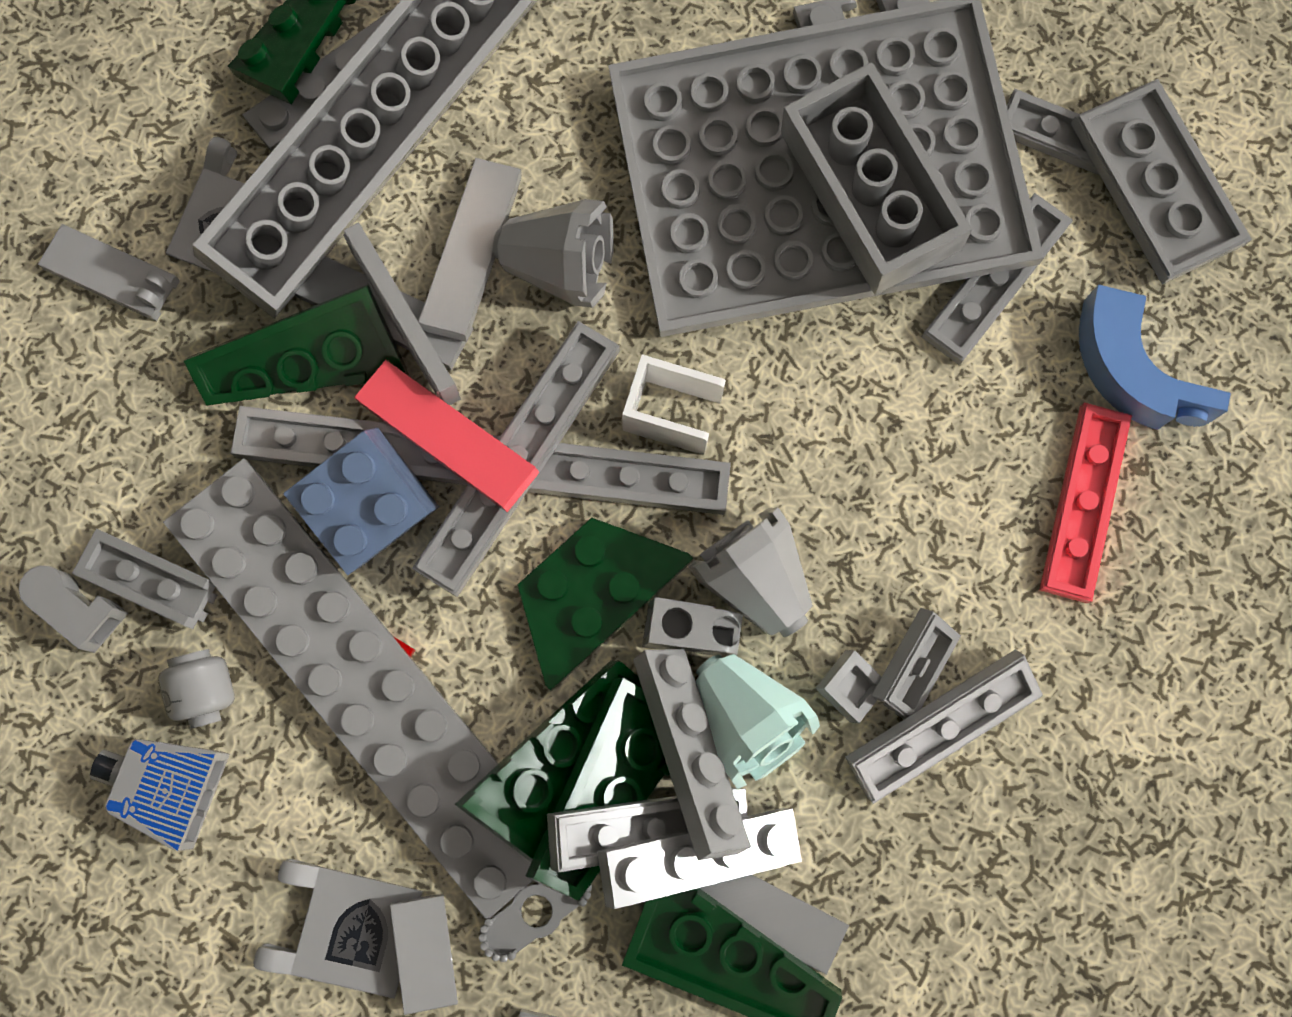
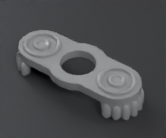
M540 883L525 887L514 897L512 904L492 919L488 918L485 920V925L480 929L482 933L479 936V941L482 942L480 948L493 961H498L499 959L501 962H506L508 959L514 960L520 950L536 938H543L552 934L559 926L561 919L577 907L585 906L587 900L591 897L592 884L579 901ZM534 895L545 897L552 906L550 920L541 927L528 925L522 916L523 903L527 898Z

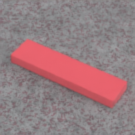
M387 360L382 363L354 397L363 407L506 512L512 508L539 474L534 465Z
M1085 402L1080 406L1040 591L1084 603L1093 601L1132 415Z

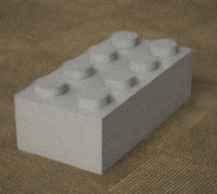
M873 62L784 107L781 135L874 295L962 251L972 231V227Z

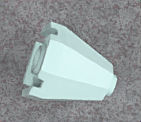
M719 654L712 656L696 671L699 677L695 682L707 714L717 755L724 765L727 776L737 789L747 785L742 776L750 773L755 781L762 779L796 754L806 743L800 736L806 727L812 735L820 727L816 713L802 697L735 654L722 657Z

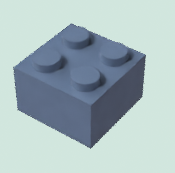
M379 428L361 432L283 493L347 576L365 565L439 508L438 504Z

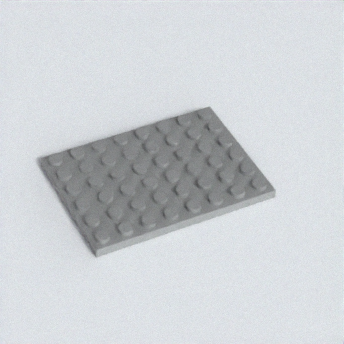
M939 0L608 65L660 337L1040 265L1044 259L981 0ZM873 62L972 227V231L962 251L877 295H874L781 135L785 106Z

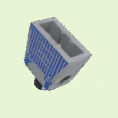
M133 739L125 756L102 750L92 764L90 779L112 786L105 804V811L108 814L170 849L176 851L189 850L195 846L230 754L217 750Z

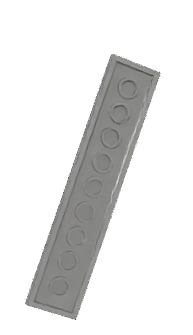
M245 458L163 521L169 531L485 919L491 918L533 881L525 876L531 864L528 859L454 805L499 763Z

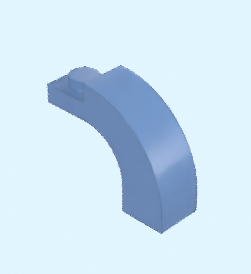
M1098 285L1083 302L1079 324V345L1083 363L1090 379L1100 394L1115 409L1132 415L1131 420L1156 430L1173 420L1175 415L1176 421L1180 424L1200 427L1205 426L1207 423L1209 424L1228 411L1230 392L1172 378L1158 369L1149 359L1141 339V323L1147 296Z

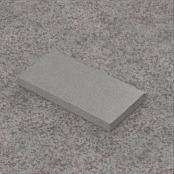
M1159 79L1075 116L1070 123L1162 285L1231 253L1252 240Z

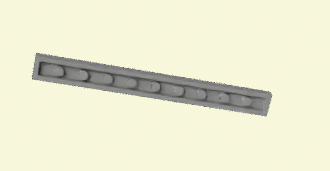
M239 406L231 454L235 458L318 467L364 430L379 428L419 480L468 485L467 482L386 423ZM492 435L497 440L500 438V436ZM559 443L527 492L725 515L731 463Z

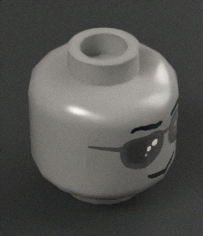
M209 649L168 659L169 668L164 669L158 676V683L168 718L175 721L188 719L190 729L221 721L219 710L229 707L235 700L225 659L219 656H211Z

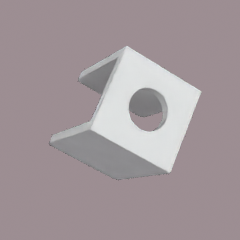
M641 355L622 414L623 431L704 455L709 433L638 412L637 409L646 382L720 403L726 380Z

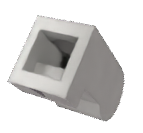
M40 565L31 568L24 574L19 584L18 591L23 603L81 650L95 653L128 615V612L117 603L104 597L97 596L93 602L79 592L78 583L72 575L50 566Z
M654 597L648 603L642 647L685 649L688 652L701 654H719L721 656L735 654L738 656L743 615L733 611L715 609L714 606Z

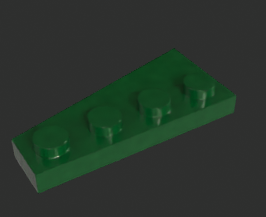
M286 0L283 5L278 6L271 12L268 21L256 35L242 44L238 50V55L227 67L243 82L292 105L300 92L295 86L302 72L312 73L320 60V57L315 52L325 36L334 37L343 23L339 13L344 5L354 4L357 0Z
M369 284L189 356L184 360L206 406L266 398L273 394L294 391L297 393L316 391L318 388L344 384L345 386L366 384L385 360L409 375Z
M619 660L608 662L454 805L532 862L548 826L547 814L554 813L613 679L624 678L642 688L638 675Z
M624 678L613 679L554 813L647 800L662 777L670 775L642 688ZM547 826L525 876L579 901L599 874L600 867L595 866L564 872L551 870Z
M700 888L645 901L622 962L624 967L747 1017H835L843 998L840 988Z

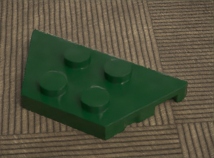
M591 517L517 584L547 688L552 692L681 573L694 558L682 550Z

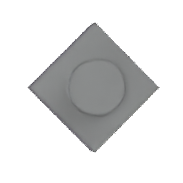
M845 650L815 689L849 722L860 723L877 701L871 695L882 677L855 650Z

